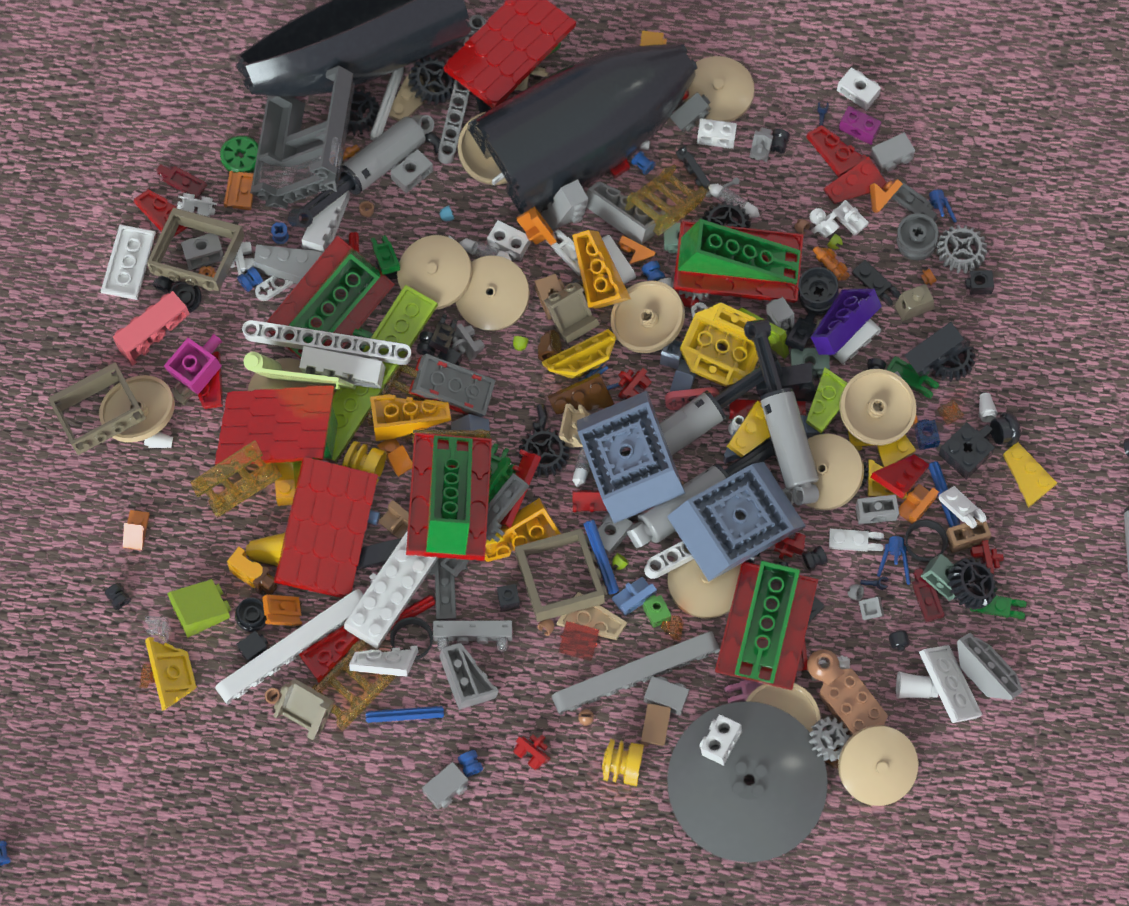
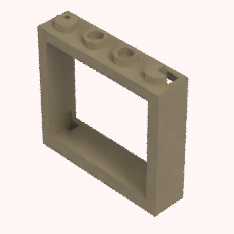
M173 208L147 261L150 273L155 276L168 277L173 281H183L191 286H201L206 290L220 291L245 237L243 228L240 225ZM179 225L232 239L214 278L161 263Z
M116 362L48 398L77 455L88 451L146 419ZM120 381L134 408L76 439L62 411Z
M582 528L515 547L518 565L537 622L605 603L604 595H607L604 584H600L601 573L599 568L594 566V562H596L593 551H589L590 541L588 535H584ZM579 542L595 592L542 606L526 556Z

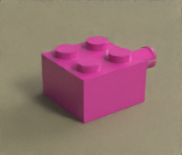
M212 334L202 347L190 338H187L167 361L164 368L171 376L198 395L222 367L217 358L212 355L215 349L222 343V340L215 334Z

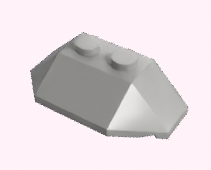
M971 633L966 634L957 641L960 668L987 697L1012 700L1024 691L1020 686L1017 674L988 643L974 637Z

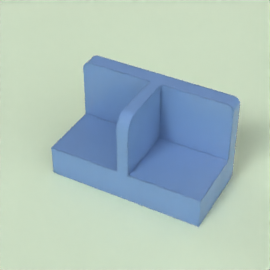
M641 577L632 584L628 582L626 588L613 596L612 600L622 614L627 616L641 606L648 597L656 595L657 589L653 584L649 585Z

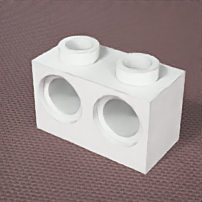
M700 118L697 144L733 149L737 123Z
M499 220L487 237V245L492 251L507 252L511 260L517 259L521 261L531 244V240H528L525 233ZM497 237L504 238L503 240H496ZM513 245H520L521 247H519V248H513L512 246H513Z
M719 714L717 720L714 719L711 722L710 732L707 737H703L700 747L703 756L724 765L742 733L741 724ZM722 728L729 729L727 733L719 732ZM713 745L720 746V748L715 751L710 749V747Z

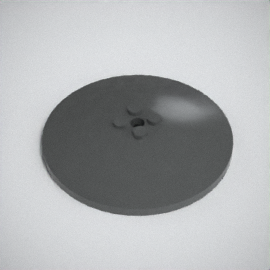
M748 701L725 704L697 718L678 740L672 752L667 773V790L672 811L690 839L717 857L744 863L767 861L779 857L799 845L813 830L822 814L828 784L825 761L822 755L817 756V750L812 751L814 744L809 743V741L813 737L809 735L810 732L805 726L779 708ZM719 714L741 724L742 733L724 765L703 756L700 747L703 737H707L710 732L711 722L714 719L717 720ZM722 728L719 732L727 733L729 729ZM713 745L710 747V749L714 751L720 748L719 745ZM745 775H752L755 782L753 785L748 786L744 783Z

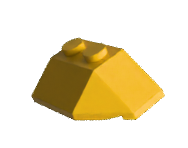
M607 329L542 361V364L550 372L571 379L581 377L585 372L597 369L601 364L609 360L616 336Z

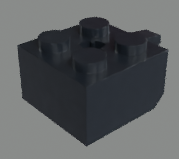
M966 422L941 446L938 455L967 480L993 454L995 447L987 438L993 429L987 424L980 431L978 429L975 430Z

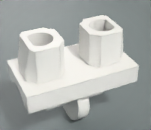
M846 200L832 211L837 215L836 218L854 236L869 224L858 212V209L856 207L853 208Z
M814 209L810 213V220L816 226L811 231L814 234L819 232L823 238L828 237L840 227L834 221L837 215L832 212L826 216L822 209Z
M242 242L230 267L234 268L236 262L238 275L245 274L249 268L254 267L253 258L244 259L243 255L252 253L251 242Z

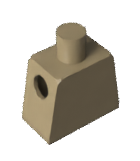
M926 284L901 293L894 305L902 322L935 309L934 299Z

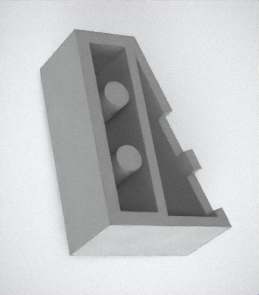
M576 180L561 187L553 197L554 203L550 202L547 205L549 209L543 210L541 213L553 231L570 222L575 224L581 221L585 214L588 197L580 182Z
M461 643L442 648L439 657L459 710L497 697L499 690L487 679V675L476 665V661Z

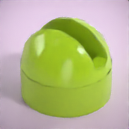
M834 234L826 246L833 250H838L840 247L836 244L843 245V241L840 236Z
M514 336V348L518 351H523L526 349L529 339Z
M617 553L612 559V566L616 564L618 566L617 570H622L629 564V561L623 555Z

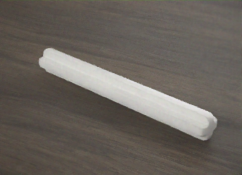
M404 67L392 72L370 134L371 140H375L383 133L404 73Z

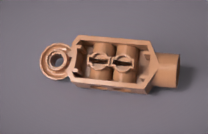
M819 649L809 656L807 669L810 675L817 680L823 681L818 697L832 715L837 718V721L839 723L843 722L842 728H848L846 732L848 735L852 736L857 731L868 726H886L887 713L852 668L841 669L837 656L832 651L826 649ZM819 661H827L829 667L822 668L819 665Z

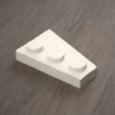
M410 646L409 650H400V647L392 648L390 652H381L380 650L355 652L349 664L350 670L407 676L417 656L418 646Z

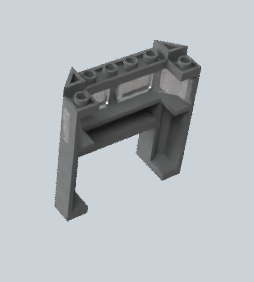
M341 66L327 70L326 78L334 81L328 119L302 131L301 126L305 103L292 96H267L250 191L258 199L266 200L265 206L287 209L288 203L305 199L319 192L329 189L337 192L355 88L353 73Z

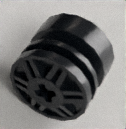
M814 267L804 272L799 279L798 288L801 306L806 312L811 311L818 316L825 315L839 295L836 276L832 271L824 267Z

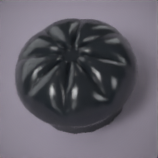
M179 281L172 286L169 294L173 291L186 305L189 313L199 307L202 295L197 285L191 286L186 282Z
M1003 412L999 418L993 419L990 423V427L993 429L991 436L996 444L1002 445L1007 443L1015 445L1018 443L1021 437V429L1015 415Z
M247 598L237 606L235 620L241 629L248 632H257L267 625L265 623L267 617L264 615L262 600Z

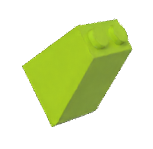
M213 579L167 593L187 638L230 618L229 612L232 610L227 600L223 602L220 596L223 594L219 583L214 584Z

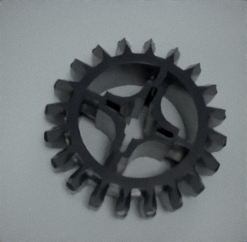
M430 56L426 60L422 58L419 62H415L414 67L410 69L408 86H412L411 92H416L415 98L421 97V103L427 100V104L430 105L433 101L436 106L439 102L443 104L451 98L455 79L444 71V59L439 62L438 57H435L434 60ZM419 74L422 76L421 79L424 81L423 86L420 82ZM442 76L445 80L446 87L443 85L444 83L441 81Z
M355 87L347 135L350 131H352L354 136L356 131H359L362 135L363 129L369 132L370 127L374 126L379 111V103L376 102L375 96L371 97L370 91L365 93V90L362 89L359 92ZM369 108L370 111L365 118H363V113L366 112V109Z
M725 200L722 205L718 202L715 204V207L710 205L709 211L706 210L701 218L702 220L723 226L728 220L727 226L751 227L750 216L745 214V208L740 210V205L733 206L732 201L730 205H727ZM731 215L737 218L738 221L733 220Z
M966 341V343L968 344V346H970L971 342H970V341ZM969 347L963 351L965 357L963 364L960 363L958 358L959 353L934 368L931 373L936 371L935 378L942 375V381L946 377H949L950 382H952L953 377L957 381L960 380L961 376L965 378L967 373L972 371V367L975 364L974 359L976 355L973 353L974 347Z
M540 427L539 432L533 429V435L527 433V439L522 438L521 443L523 445H519V450L522 449L528 452L530 448L533 450V453L541 457L536 469L539 478L542 473H545V477L548 478L549 472L555 476L556 470L561 472L562 466H567L566 460L570 458L568 454L570 447L565 446V441L559 438L557 430L551 433L550 427L547 428V431H543V428ZM540 440H546V441L543 442V443H538V442H537V441H540ZM553 443L558 446L560 450L559 455L555 454V451L551 449ZM545 461H550V462H552V463H549V464H542V463L545 462Z
M973 557L963 558L956 562L949 570L950 574L947 577L950 581L947 586L951 587L949 593L955 595L953 600L958 599L959 605L964 604L965 609L971 608L972 610L982 609L989 605L996 597L995 592L998 590L995 586L998 581L994 580L995 574H991V567L987 568L986 562L981 563L979 558L974 559Z

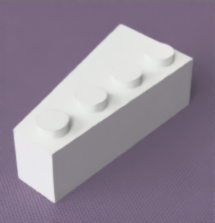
M349 190L313 217L312 224L307 227L302 238V248L304 250L324 252L334 240L350 198Z
M306 346L303 347L299 366L304 374L337 377L356 386L379 389L382 387L385 366L378 358L371 357L368 359L357 355H348Z

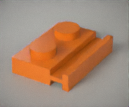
M230 171L224 207L251 210L254 195L250 191L254 174Z
M265 595L262 597L264 615L267 617L266 624L302 625V621H300L301 608L299 597Z

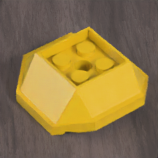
M723 303L695 313L680 347V351L690 371L724 387L733 385L752 372L757 364L758 355L754 342L745 336L744 326L748 321H754L756 318ZM717 344H723L726 347V351H720L717 348Z

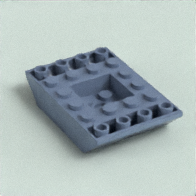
M644 391L577 420L578 435L602 501L614 523L686 494L648 391ZM624 448H631L628 456H622Z
M764 462L751 464L690 498L667 516L709 582L806 527ZM738 511L744 513L745 519H737L735 513Z

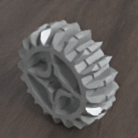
M958 224L956 229L951 226L949 231L945 230L943 235L939 237V242L936 246L938 248L937 255H940L939 262L944 261V267L950 265V271L957 268V274L960 273L961 269H963L965 274L968 272V268L970 271H974L975 267L979 268L981 263L985 261V256L987 255V243H984L985 238L979 237L980 231L975 233L974 227L969 230L967 225L961 228ZM948 243H950L952 245L951 247L954 249L952 254L948 250ZM972 243L976 247V255L972 253L973 250L970 248Z

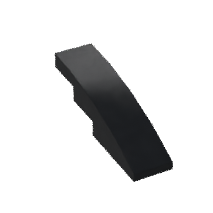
M402 538L362 547L356 571L367 567L374 568L384 565Z

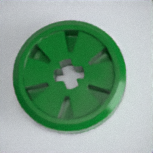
M235 136L228 139L220 151L223 167L228 172H253L259 147L258 143L248 136ZM241 152V154L244 155V157L240 158L238 156V153Z

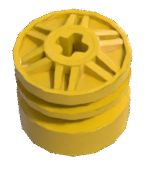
M353 441L345 454L342 466L378 474L380 477L385 466L387 453L375 447L368 453L367 444L361 446L360 442Z
M610 739L603 759V780L608 781L610 772L614 773L613 782L617 781L619 774H623L624 784L637 786L644 745L631 742L628 751L624 750L623 741L620 740L619 748L615 749L616 739Z

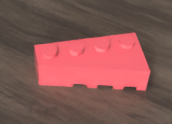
M173 291L170 294H165L158 303L149 306L139 317L133 318L129 325L117 330L113 336L115 344L121 354L133 366L137 363L135 360L141 354L145 356L150 351V345L154 342L159 343L164 338L166 331H172L189 315V311Z

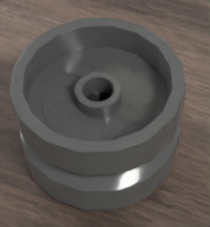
M919 213L908 215L901 221L898 226L896 243L898 250L903 256L916 261L925 260L932 256L936 250L939 234L935 221L931 217Z

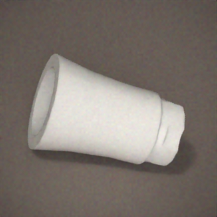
M898 672L896 678L897 699L938 697V691L930 676Z

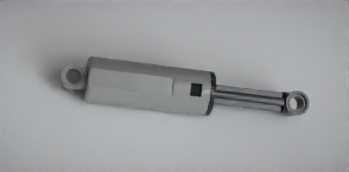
M414 115L412 118L403 117L342 164L337 192L331 189L322 191L306 205L301 206L299 209H292L288 214L289 224L293 227L307 228L312 224L313 217L348 190L352 194H360L410 153L424 144V133H430L434 128L433 118L429 115Z
M765 319L748 321L744 326V333L749 340L754 342L768 393L760 397V402L785 488L792 490V499L795 504L815 503L819 499V490L814 483L819 480L793 388L782 389L768 341V337L771 334V325Z
M772 354L778 375L780 377L783 373V369L778 361L777 356ZM760 362L758 368L717 396L713 397L706 390L660 422L672 456L724 421L726 416L722 409L764 381ZM631 451L623 452L622 456H628Z
M771 437L727 468L723 469L720 465L714 464L685 483L683 487L686 494L641 512L638 515V523L626 530L635 548H639L650 541L658 543L674 533L676 530L667 516L690 498L751 464L761 463L773 455L776 456Z

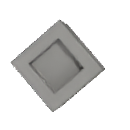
M880 597L859 601L863 620L885 616Z

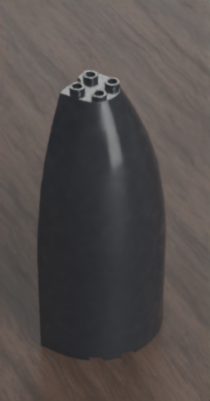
M330 0L291 20L236 56L238 61L236 66L239 73L243 74L245 78L243 83L246 89L252 95L284 97L331 93L334 81L326 78L327 70L341 66L353 73V83L355 86L380 78L470 36L471 26L467 21L469 15L464 0Z
M684 44L644 45L604 52L547 76L468 122L467 129L485 158L488 159L492 156L507 181L506 192L520 215L534 206L541 213L543 210L548 209L547 205L550 202L554 203L553 197L561 187L576 180L580 182L582 188L589 185L623 163L651 140L682 101L696 76L695 70L698 67L693 59H689L688 51Z

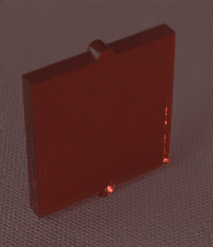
M566 621L563 634L560 636L561 643L558 652L592 661L595 647L598 646L596 642L600 629Z

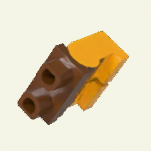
M238 546L227 561L230 573L255 588L257 593L261 594L264 591L268 595H273L278 586L274 583L275 578L271 576L270 569L266 566L262 568L257 562H251L247 559L245 550Z

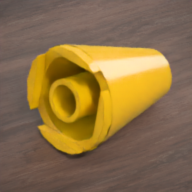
M285 533L251 540L246 546V555L249 556L250 560L278 566Z

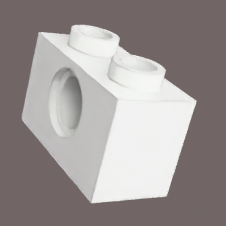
M850 68L837 87L838 92L865 110L877 99L881 87L875 81L869 80L862 72Z

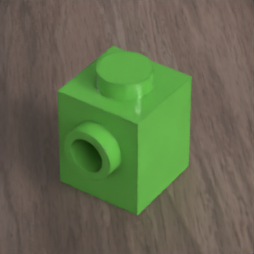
M655 595L650 596L643 602V609L653 628L671 620V613L662 595L657 597Z

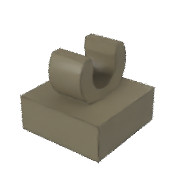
M179 381L171 389L174 398L182 405H185L195 394Z

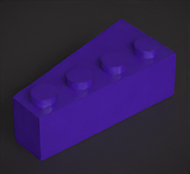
M875 289L841 290L811 336L819 355H835L882 307Z

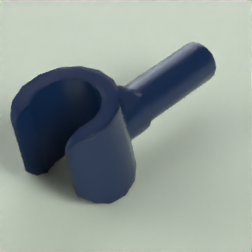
M820 102L818 103L819 126L824 124V117L829 108L828 103L825 108L820 107Z
M884 576L879 580H861L860 584L877 586L880 590H885L888 586L882 585L881 581L887 582L889 579Z

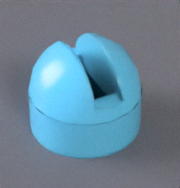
M450 206L440 210V218L443 221L454 220Z

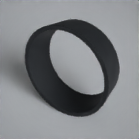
M923 519L914 522L908 528L905 535V543L908 553L914 559L930 562L934 557H920L909 548L908 537L911 532L920 527H929L937 531L943 542L940 554H943L947 548L948 537L945 529L939 523Z
M404 618L397 622L391 631V646L395 648V636L402 627L411 624L419 625L428 632L430 637L428 649L415 658V660L421 659L429 652L432 646V629L420 618Z

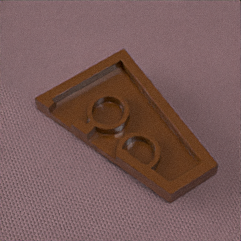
M600 373L548 396L555 414H564L566 404H571L576 410H578L579 404L586 410L607 408L615 404Z

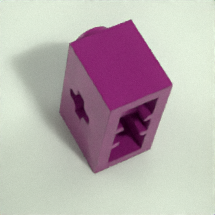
M848 106L840 120L839 130L872 145L880 131L882 122Z

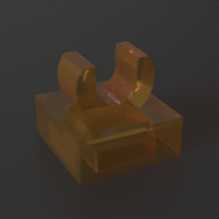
M955 400L937 409L946 425L964 416Z
M672 615L671 622L662 621L661 629L668 633L673 640L681 641L684 622L680 616Z
M150 664L142 665L139 688H148L149 682L155 683L153 671L150 672Z

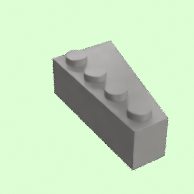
M600 181L591 186L586 194L588 197L586 208L633 241L642 245L662 230L668 213L655 211L653 206L647 203L646 205L638 203L636 198L632 196H623L620 194L621 191Z
M256 245L254 268L259 273L298 284L323 252Z

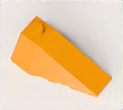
M390 394L370 397L376 441L395 439L451 420L449 402L427 399L418 401L413 400L412 397H407L406 399L396 398V395Z
M302 461L274 463L275 491L278 506L292 505Z
M540 498L517 512L511 527L502 526L500 528L505 533L502 536L504 540L486 545L485 560L489 562L509 557L511 551H514L516 546L561 534Z

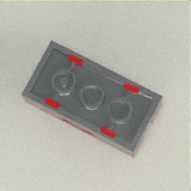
M425 354L418 359L415 369L418 371L417 377L411 383L409 394L425 400L449 402V409L465 415L471 414L478 417L486 415L496 380L429 354Z

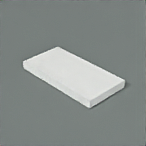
M119 225L101 293L138 300L147 269V261L156 237V231Z
M946 645L920 651L919 654L952 723L976 719L982 716L980 708L950 646Z

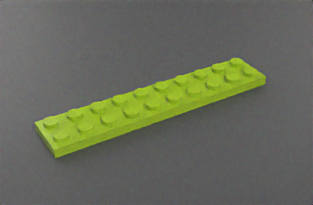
M405 285L370 339L402 343L411 348L437 308L438 303ZM366 345L362 352L369 351L370 347ZM381 348L379 350V353L381 355H386L389 353V350L387 348ZM400 351L398 356L404 358L407 352ZM383 362L385 372L381 389L356 386V389L339 388L335 392L332 407L338 427L333 457L330 460L337 463L371 410L370 397L380 396L399 364Z

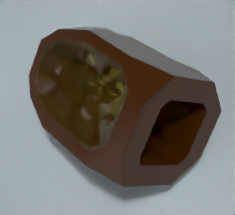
M554 329L545 332L541 337L540 344L538 345V359L541 361L561 352L560 336Z

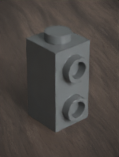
M697 92L676 110L670 118L683 133L685 131L689 132L696 126L695 123L700 118L705 119L710 114L711 108L708 104L711 102L704 94L700 96Z

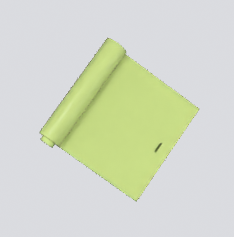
M250 352L244 358V365L248 370L270 379L334 386V389L337 390L339 388L356 389V385L337 377L282 371V366L278 361L257 352Z

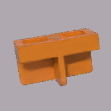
M535 206L516 218L526 232L528 240H532L535 245L544 240H547L550 245L557 242L554 231Z
M918 484L912 492L908 493L907 498L898 508L899 515L913 524L922 517L936 500L939 491L935 488L928 491Z

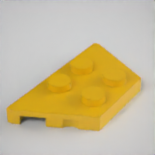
M148 637L145 642L162 710H166L197 687L188 651L174 648L168 643H158L154 641L153 637Z

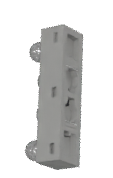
M433 621V639L437 641V648L440 652L442 648L449 646V641H457V643L468 644L469 641H477L478 644L496 641L497 650L505 652L508 649V641H512V621Z

